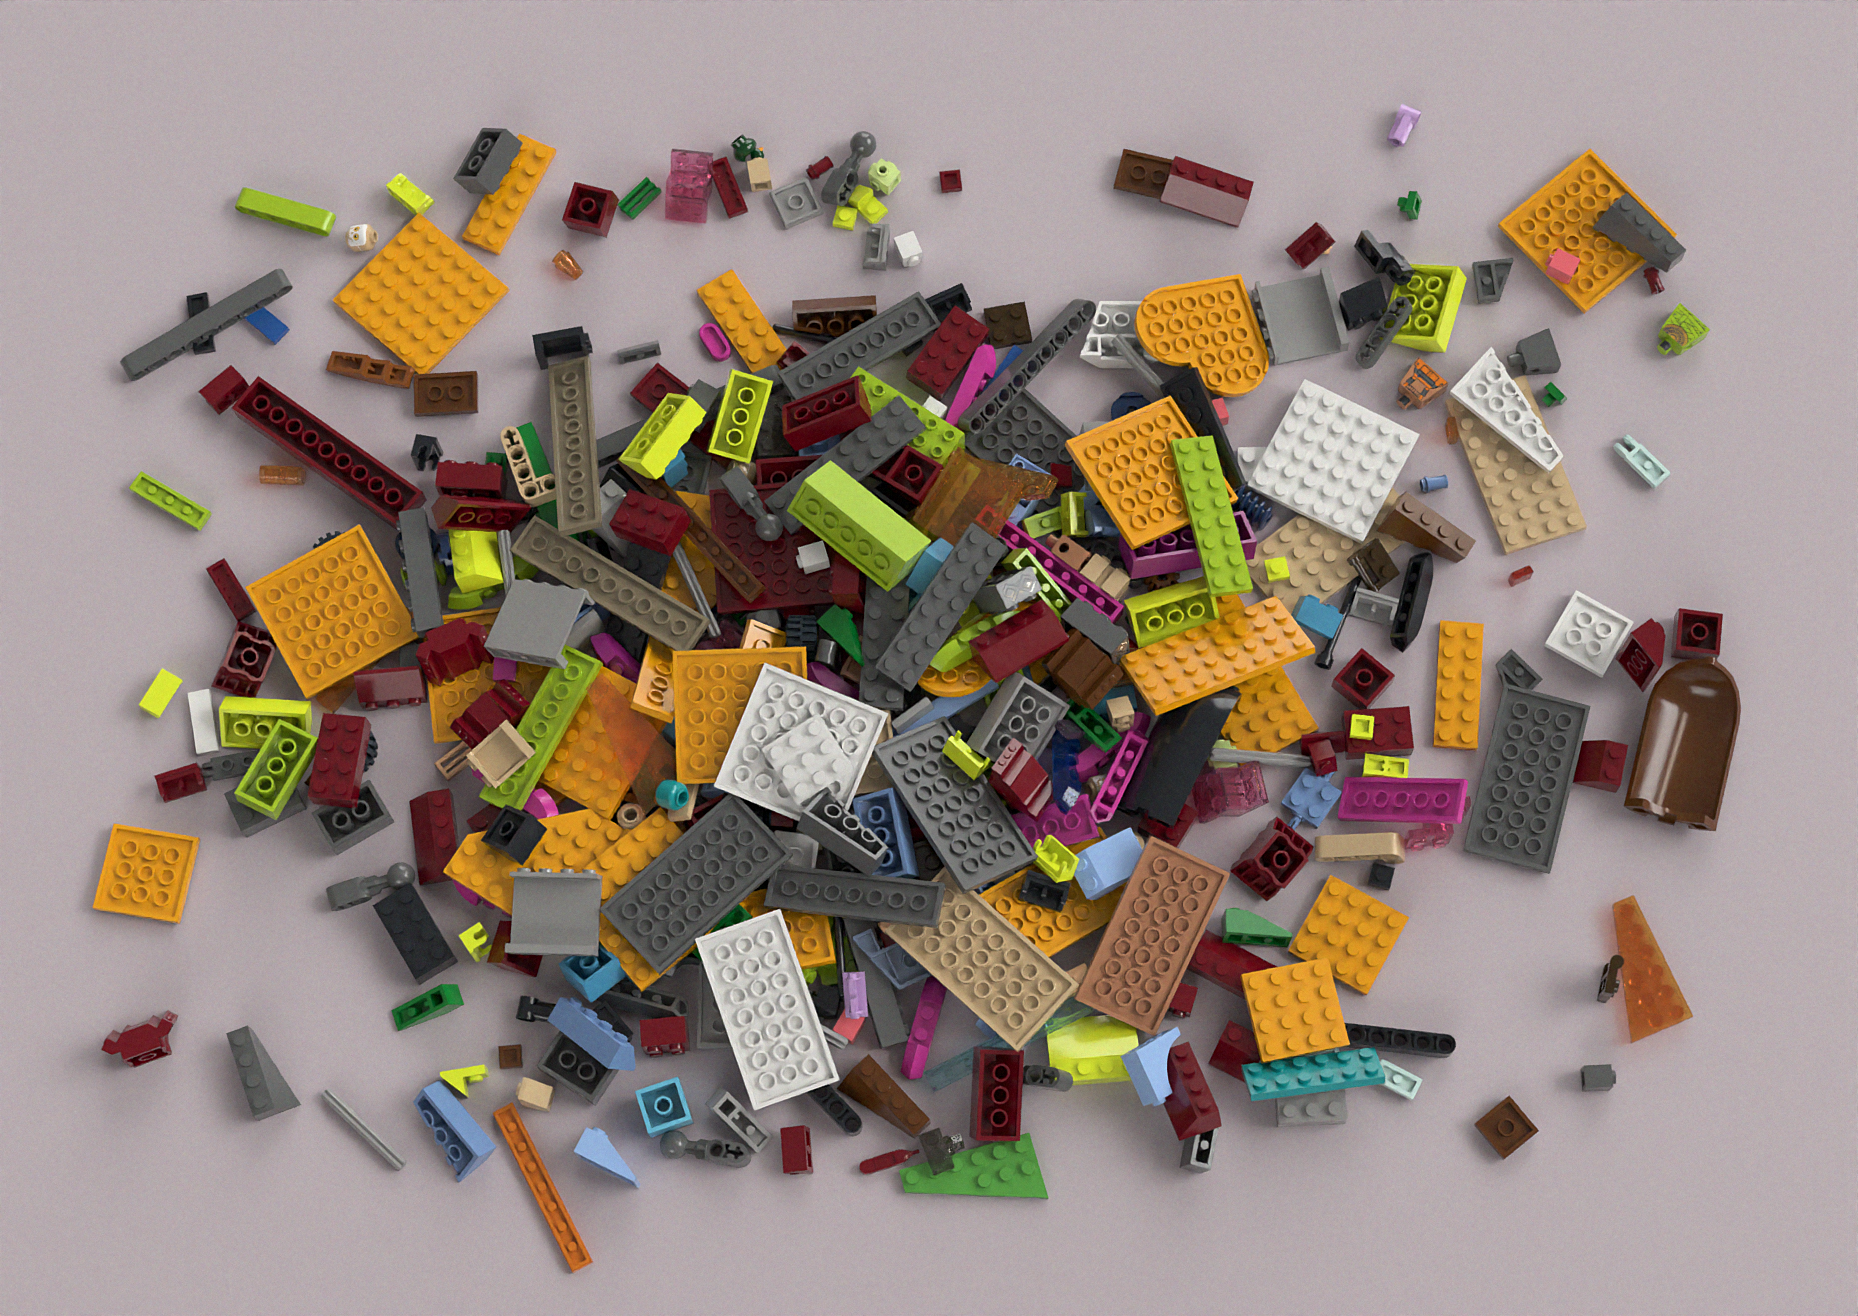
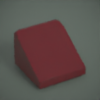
M1050 463V474L1052 475L1050 479L1051 488L1072 487V466Z

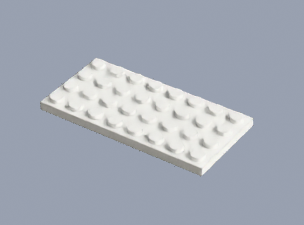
M781 909L695 939L754 1110L840 1080Z

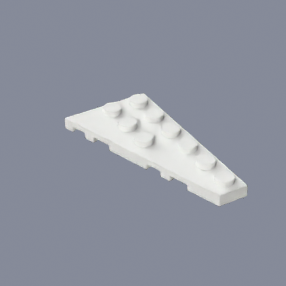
M1490 347L1453 387L1450 395L1549 474L1562 460L1563 454L1551 436L1546 433L1541 425L1542 422L1535 416L1530 404L1514 380H1511L1505 366L1496 357L1493 348Z

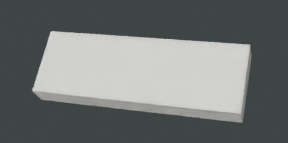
M210 689L188 693L197 755L201 756L220 752Z

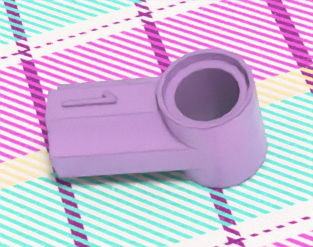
M1402 104L1387 140L1396 147H1404L1412 128H1415L1420 118L1421 111Z

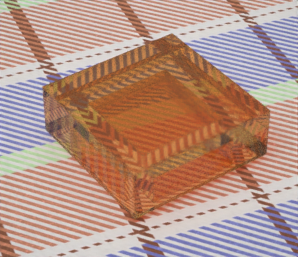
M1455 416L1448 417L1445 423L1449 445L1456 444L1459 438Z

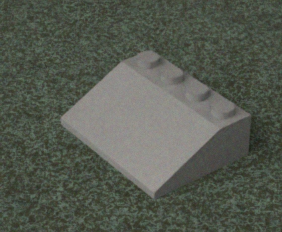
M1015 672L1006 677L966 744L976 752L996 762L1012 738H1015L1023 744L1024 750L1038 761L1070 705L1028 678Z

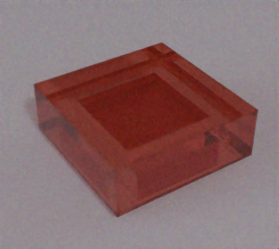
M1528 565L1512 572L1508 579L1510 586L1513 587L1531 579L1534 571Z

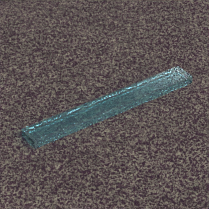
M1074 996L1067 999L1025 1046L1094 1012L1093 1008L1075 1000ZM996 1035L992 1040L988 1039L976 1045L1013 1049L999 1035ZM974 1047L923 1072L933 1092L972 1073Z

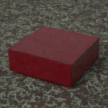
M960 169L939 172L942 193L962 191Z

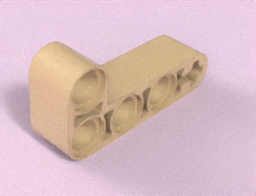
M513 426L505 427L500 434L501 441L524 502L530 504L531 507H536L555 500L556 486L551 490L547 489L549 485L555 484V475L547 474L536 478L519 431ZM512 437H513L514 442H515V444H516V445H513V446H512L511 440H510V438H512ZM517 455H523L521 459L514 460ZM524 473H529L528 477L521 478ZM530 492H536L534 496L527 497Z
M1387 832L1315 837L1316 861L1334 862L1383 859L1389 864L1405 862V840L1399 833Z

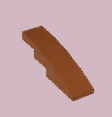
M332 351L326 368L328 372L406 389H409L415 369L411 366L395 365L388 360L372 359L364 354Z

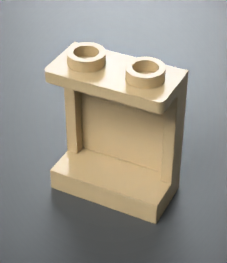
M505 720L466 755L469 758L466 762L474 771L479 769L484 775L481 779L489 788L492 785L497 788L536 752L509 721Z

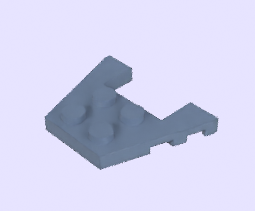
M871 929L852 937L855 944L898 990L932 976L897 943L880 950Z

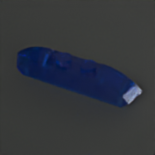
M1058 726L1052 736L1053 799L1060 812L1067 815L1076 803L1081 791L1082 782L1079 781V774L1076 769V765L1079 764L1078 753L1081 746L1077 735L1070 728Z

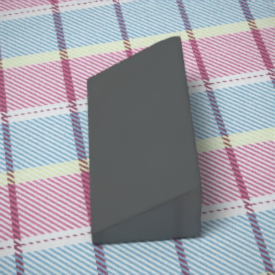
M658 340L617 350L621 364L661 355Z

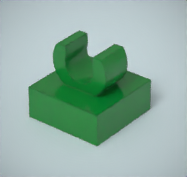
M1409 191L1408 198H1398L1397 206H1400V211L1407 213L1409 219L1418 220L1422 200L1417 191Z
M1551 381L1544 387L1549 393L1542 401L1548 407L1556 400L1561 405L1567 400V397Z
M486 452L485 465L490 462L497 463L499 466H502L506 475L508 466L506 453Z

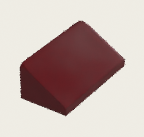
M1345 731L1302 734L1299 741L1301 755L1309 756L1308 743L1327 738L1331 743L1334 753H1343L1345 751Z

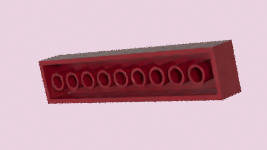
M259 376L232 406V410L240 420L396 530V520H399L398 512L421 508L427 501L423 491Z

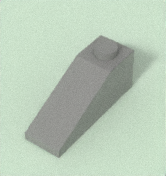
M721 1087L705 1103L755 1152L759 1153L773 1138L736 1099Z

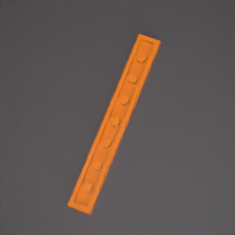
M511 1102L494 1111L493 1115L572 1273L593 1263L514 1103Z

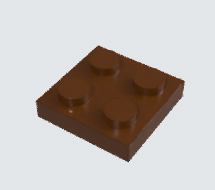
M1510 1096L1474 1124L1503 1160L1539 1131Z

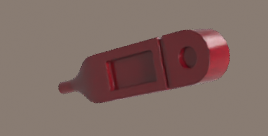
M898 1149L873 1157L872 1159H866L860 1163V1171L864 1175H870L902 1165L914 1154L920 1153L919 1149L914 1151Z

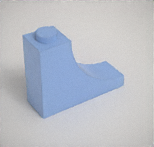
M1178 1027L1157 1034L1121 1056L1143 1106L1151 1103L1153 1106L1160 1105L1166 1101V1096L1173 1093L1167 1076V1057L1171 1045L1181 1035Z

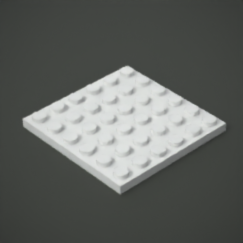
M1304 379L1249 480L1247 488L1363 544L1420 434Z
M764 663L714 787L800 821L802 812L824 789L797 805L762 748L816 713H819L854 770L827 786L832 791L831 795L836 800L840 799L845 804L844 808L848 811L888 713Z

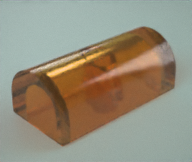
M261 465L259 480L261 484L304 486L306 471L302 467Z

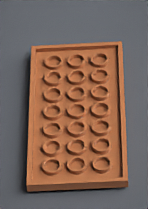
M1149 835L1074 999L1155 1036L1230 873Z

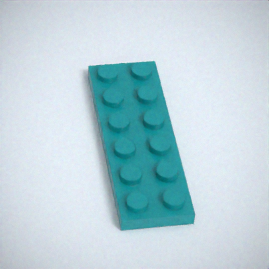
M1375 1047L1282 1059L1262 1064L1260 1062L1242 1065V1075L1251 1101L1385 1083V1074Z

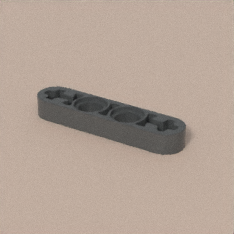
M1398 297L1391 303L1358 350L1356 361L1362 368L1369 369L1376 364L1411 314L1413 307L1406 297ZM1388 321H1395L1391 328H1385ZM1376 338H1383L1379 345H1373Z

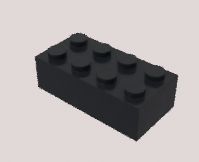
M412 883L372 905L419 984L426 982L458 962Z

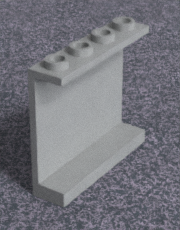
M1329 267L1321 268L1320 275L1261 287L1260 281L1255 282L1252 298L1254 302L1258 303L1257 317L1263 323L1264 328L1261 329L1262 336L1268 342L1269 347H1267L1269 359H1272L1274 366L1348 351L1350 342Z
M514 579L484 647L493 657L565 669L568 661L563 657L561 651L582 604L594 605L595 601L589 596V592L582 588L571 589L564 585L553 586L546 582H541L540 584L528 579L523 581Z
M517 868V872H510L509 876L514 878L511 942L505 943V953L598 957L602 876L596 874V870L583 869L582 873H574L573 869H561L560 873H552V869L540 868L539 872H530L531 869Z

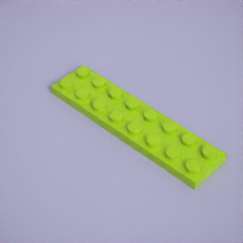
M1213 436L1171 440L1170 447L1209 597L1251 593L1253 586Z
M564 645L561 654L568 661L566 668L551 667L516 729L536 753L497 788L493 785L489 788L485 784L479 795L481 799L501 809L507 804L522 810L603 666L601 661Z

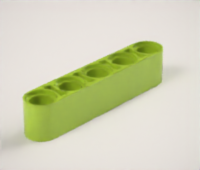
M246 187L241 189L235 204V209L241 213L325 237L330 235L336 220V215L328 210Z

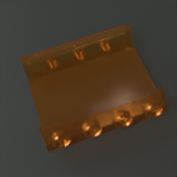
M958 446L956 451L954 450L950 454L946 467L938 473L934 486L927 491L922 505L916 508L912 520L955 546L970 522H973L996 539L1027 488L1021 482L1010 479L967 454Z

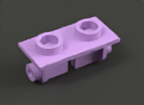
M865 971L842 973L846 1018L858 1019L859 1017H868Z

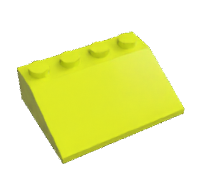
M1410 264L1415 270V274L1411 278L1412 280L1403 286L1395 283L1388 307L1396 298L1403 296L1410 301L1413 308L1411 314L1391 342L1425 352L1445 353L1467 278L1458 266ZM1388 321L1385 328H1391L1395 321Z
M1110 1015L1046 1021L1049 1067L1069 1072L1073 1077L1072 1086L1132 1081L1121 1056L1138 1046L1136 1027Z

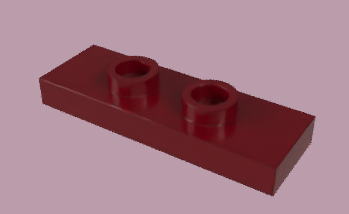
M727 157L707 163L728 218L747 213L748 208Z
M225 558L206 568L237 621H242L257 612Z

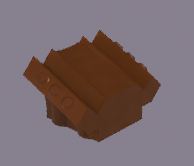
M1071 628L1067 633L1069 642L1051 651L1041 662V665L1053 678V683L1076 704L1093 710L1124 674L1118 664L1112 663L1108 655H1105L1096 648L1089 638L1083 637L1078 629Z

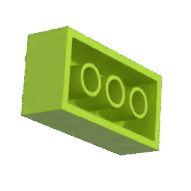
M279 719L234 792L237 801L277 820L315 757L318 738Z

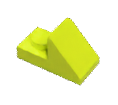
M860 184L854 189L848 200V203L853 208L858 209V212L870 224L878 223L888 213V209L873 196V189Z
M484 1064L440 1072V1077L467 1098H469L468 1080L470 1083L482 1082L483 1078L489 1077L488 1068Z

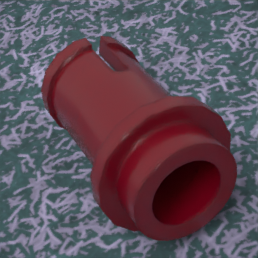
M825 156L814 165H808L806 172L812 180L819 179L821 174L833 168L834 165L830 158Z
M1653 266L1643 271V278L1647 279L1652 295L1657 294V291L1661 293L1665 290L1658 275L1659 269Z

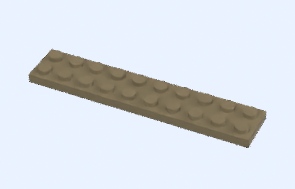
M588 355L548 365L558 532L561 537L602 527L591 360Z
M535 515L510 549L516 556L571 589H585L596 604L675 651L692 650L711 623L705 616L568 535L561 537L557 528Z

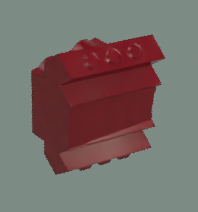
M461 617L426 632V642L420 644L415 654L429 683L440 687L444 678L454 681L456 677L470 670H479L482 661L492 664L494 660L492 654L484 647L488 638L484 626L473 621L466 623L465 619H461Z
M238 621L211 687L238 696L255 698L277 649V645L270 632Z
M505 679L496 682L491 690L483 693L465 709L461 717L454 719L449 728L473 750L505 720H508L517 729L530 703Z
M1012 738L991 768V776L987 780L1011 809L1022 811L1035 822L1039 821L1059 792L1057 785L1049 780L1046 771L1030 753L1024 750L1023 744L1015 738Z
M1276 817L1268 823L1265 830L1258 834L1256 840L1241 854L1240 859L1232 864L1230 872L1265 901H1268L1280 889H1285L1309 861L1307 858L1312 853L1314 846L1280 818Z
M168 1010L162 1019L153 1015L150 1020L133 1026L127 1025L121 1033L113 1030L104 1040L101 1050L111 1055L120 1053L123 1063H128L129 1067L134 1068L172 1055L168 1034L179 1015Z

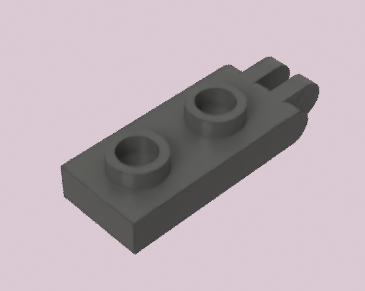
M259 750L210 758L209 763L202 764V769H211V771L203 772V777H212V780L217 781L245 776Z

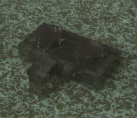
M936 1128L918 1135L933 1175L955 1168L951 1156L955 1154V1151L965 1148L961 1134L943 1137L940 1128Z

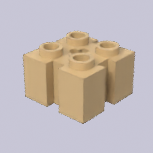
M1095 553L1080 571V574L1120 603L1129 591V575L1121 568L1114 569L1110 566L1112 562L1107 557L1099 556Z

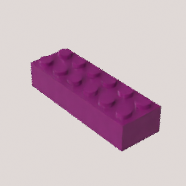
M1244 511L1233 512L1245 560L1254 559L1257 539ZM1191 524L1134 550L1130 548L1120 532L1118 549L1131 579L1202 568Z

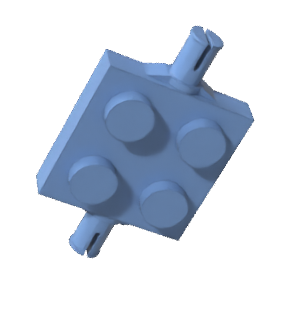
M1305 767L1282 800L1281 805L1290 810L1293 815L1287 825L1291 827L1294 823L1292 826L1294 831L1300 821L1307 822L1317 829L1342 793L1329 782L1335 772L1316 776L1315 773Z

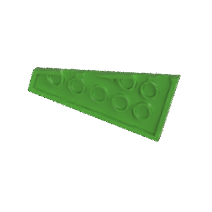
M1030 1133L1020 1135V1141H998L899 1170L905 1193L1049 1199Z

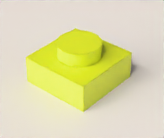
M837 205L833 227L853 231L858 209Z
M1285 556L1264 560L1268 583L1290 579Z
M1352 714L1349 738L1372 740L1374 717Z

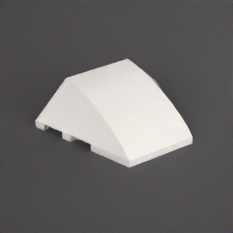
M1100 301L1080 358L1099 368H1133L1111 342L1117 335L1121 334L1148 365L1157 362L1158 360L1153 358L1142 347L1135 332V314L1142 301Z

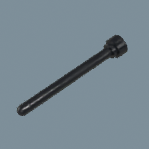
M780 324L772 326L773 330L777 333L828 344L837 339L818 333L794 330L792 327Z
M1359 575L1351 581L1339 612L1344 616L1333 639H1328L1324 651L1317 655L1314 662L1317 667L1324 670H1330L1334 662L1332 653L1354 600L1357 587L1360 585L1361 578Z
M833 916L838 995L844 998L842 973H846L843 920L842 917Z

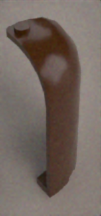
M1705 656L1704 659L1679 662L1665 671L1655 683L1648 699L1624 802V807L1644 817L1647 815L1657 816L1658 822L1673 826L1675 822L1687 824L1689 829L1716 831L1741 714L1740 695L1734 677L1716 658Z

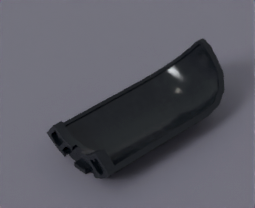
M1233 685L1160 714L1148 736L1149 741L1116 809L1131 817H1141L1143 813L1148 814L1147 819L1173 830L1177 818L1236 702H1239L1242 697V693L1239 692L1240 689Z

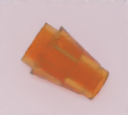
M561 250L552 261L557 269L575 280L584 272L570 252Z

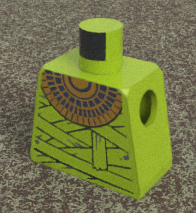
M1679 303L1660 329L1658 337L1662 342L1657 345V349L1663 355H1666L1671 350L1677 355H1681L1704 340L1710 329Z

